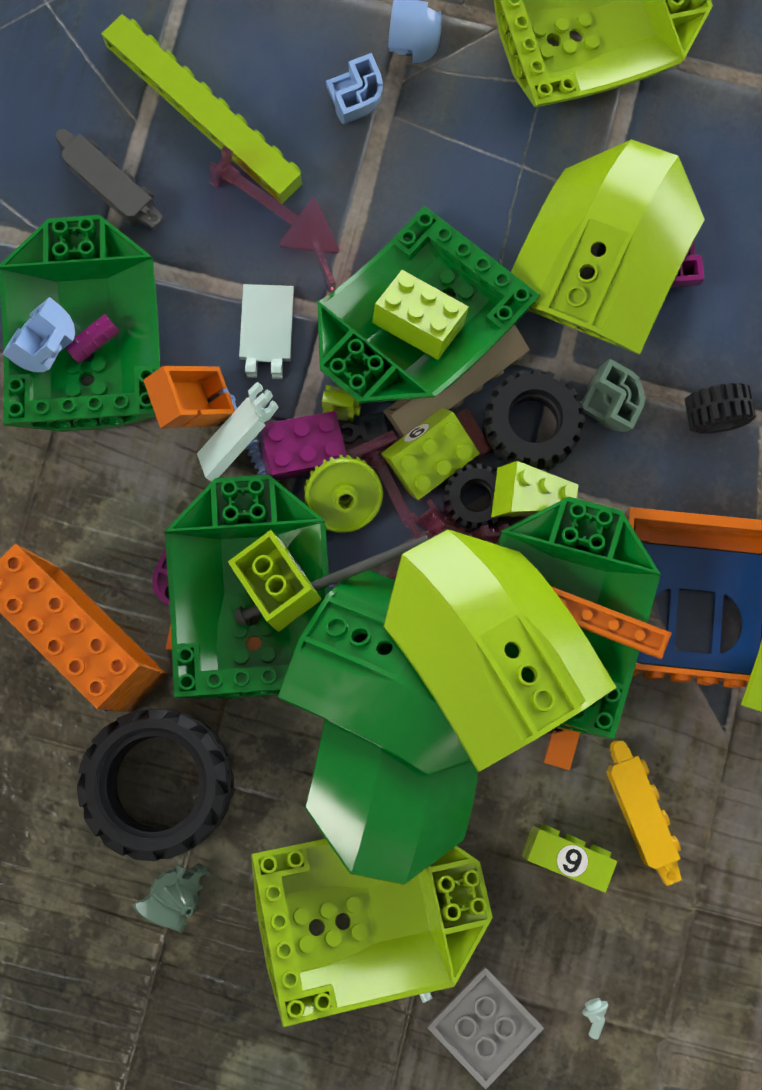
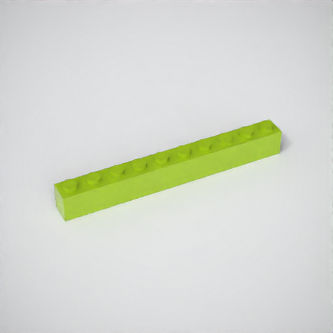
M121 14L101 33L105 45L110 51L281 205L302 185L301 170L295 163H288L276 146H269L265 142L264 136L255 129L253 131L247 126L246 120L237 113L235 115L230 111L229 105L222 98L217 99L204 82L199 83L188 67H181L170 51H163L152 35L149 34L147 36L144 34L142 28L134 19L129 20Z

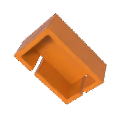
M162 366L143 380L160 428L217 426L227 420L235 411L229 392L223 393L210 403L207 401L227 388L220 367Z

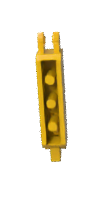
M613 740L608 748L611 751L610 754L614 763L608 766L606 773L643 864L656 869L666 886L679 882L682 879L677 860L681 859L678 853L681 851V847L675 835L671 836L667 827L670 825L665 810H661L657 800H660L659 793L655 785H650L647 778V775L650 774L648 766L644 759L640 760L639 756H632L626 742Z

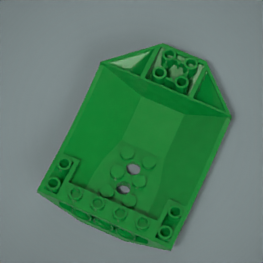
M424 205L400 232L358 272L322 300H317L320 371L358 403L434 398L471 369L540 298V294ZM401 270L443 293H454L456 296L454 299L469 306L464 326L439 360L372 323L375 303Z
M100 215L48 218L0 264L3 351L18 328L21 329L31 318L29 316L30 313L49 297L70 315L74 323V337L104 314L117 327L119 333L111 341L106 342L100 349H97L94 352V358L90 362L78 363L66 348L62 349L51 368L45 372H32L23 369L4 355L3 424L12 427L69 432L117 428L155 417L156 415L143 381L161 368L157 294L152 256ZM87 376L94 377L91 385L84 386L81 384L83 378Z
M269 474L215 478L164 531L170 601L174 698L237 699L279 695L298 640L325 596L330 592V586L316 591L322 600L279 632L265 620L262 614H260L259 622L255 625L243 626L235 621L234 612L239 606H242L245 610L256 604L228 561L270 530L284 543L310 582L329 575L325 520ZM252 636L258 637L262 641L261 647L255 651L248 649L246 646L247 640Z
M567 497L501 531L498 545L519 551L542 574L551 587L648 623L661 574L622 510ZM581 629L616 688L555 728L614 740L640 651ZM507 643L512 659L517 658L519 655L517 645ZM529 668L522 669V679L525 682L531 683L534 679L533 672Z
M367 570L341 581L325 596L298 640L278 698L366 739L425 772L428 776L472 762L423 680L385 627L383 628L395 580ZM357 635H368L365 641L361 643L354 642V638ZM389 643L393 646L392 651L387 655H380L377 652L381 644ZM506 644L504 648L505 654L512 658Z
M381 644L377 652L380 655H387L392 651L393 646L391 644ZM324 719L305 810L350 874L404 885L464 840L472 811L478 771L474 764L469 762L428 776L425 772L392 753Z

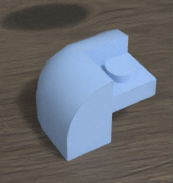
M393 0L388 42L389 51L399 55L413 54L412 63H422L431 59L437 52L440 43L441 12H436L429 8L428 2Z
M372 53L349 61V72L326 80V86L335 105L336 114L342 124L367 116L377 108L381 101L383 81Z
M50 297L30 313L29 316L31 318L21 329L18 328L2 353L18 366L32 372H45L49 370L58 353L72 343L75 336L74 323L70 315Z

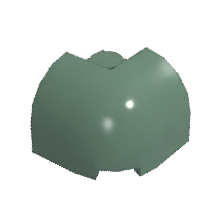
M612 359L605 361L594 373L585 388L587 391L582 399L584 408L582 412L596 419V423L605 428L619 432L632 430L646 400L643 387L639 381L640 377Z

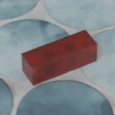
M466 408L455 414L480 453L475 459L478 460L489 454L492 449L470 410Z

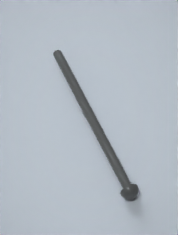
M426 534L310 583L316 591L401 557L403 553L429 540ZM256 605L245 610L242 606H239L234 612V618L238 624L246 626L249 625V618L260 615L261 612Z

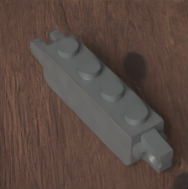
M63 128L56 132L55 137L62 149V159L67 164V168L131 226H139L142 223L153 231L162 225L164 218L154 205L152 193L146 187L142 186L140 188L136 185L135 178L128 171L124 170L122 172L117 168V162L109 154L104 156L99 151V146L91 138L86 140L81 134L75 137Z

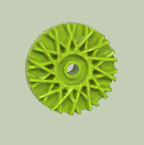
M339 455L340 458L333 459V457H330L329 461L324 459L320 467L316 465L315 471H310L311 476L309 480L306 479V485H304V500L306 506L325 520L326 530L336 533H348L365 527L375 518L382 504L383 489L376 471H374L372 466L367 465L366 461H361L359 457L353 459L350 455H346L345 458L343 455Z

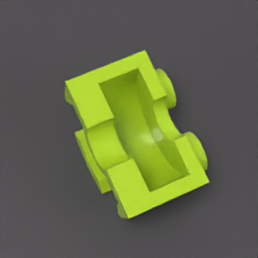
M326 385V391L323 392L322 397L323 413L336 411L338 421L353 423L354 416L360 415L361 403H358L339 386Z

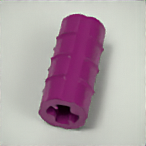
M104 314L74 337L73 342L65 348L78 363H81L97 349H100L106 342L111 341L119 333V330L109 317Z

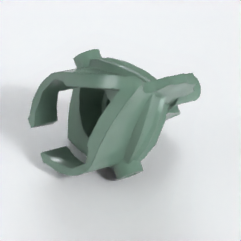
M198 863L185 873L186 868L176 864L174 870L163 871L159 877L155 878L154 883L150 886V894L141 901L134 903L133 909L145 920L158 926L174 929L181 934L188 926L185 922L186 919L195 914V909L199 904L200 894H198V891L203 889V886L199 884V879L203 875L209 877L210 872L207 871L205 866Z

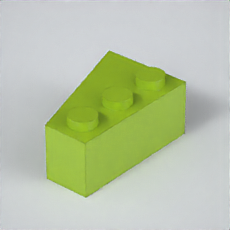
M519 461L498 467L491 518L501 516H532L567 497L577 498L578 484Z

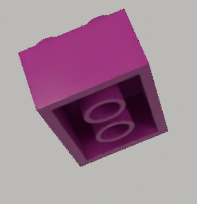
M336 411L265 423V427L257 435L266 475L269 474L276 481L310 475V471H315L316 465L320 467L324 459L329 461L330 457L337 459L340 458L339 455H343L344 458L347 455Z

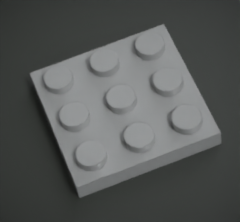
M485 966L427 1024V1028L485 1089L496 1080L544 1029Z

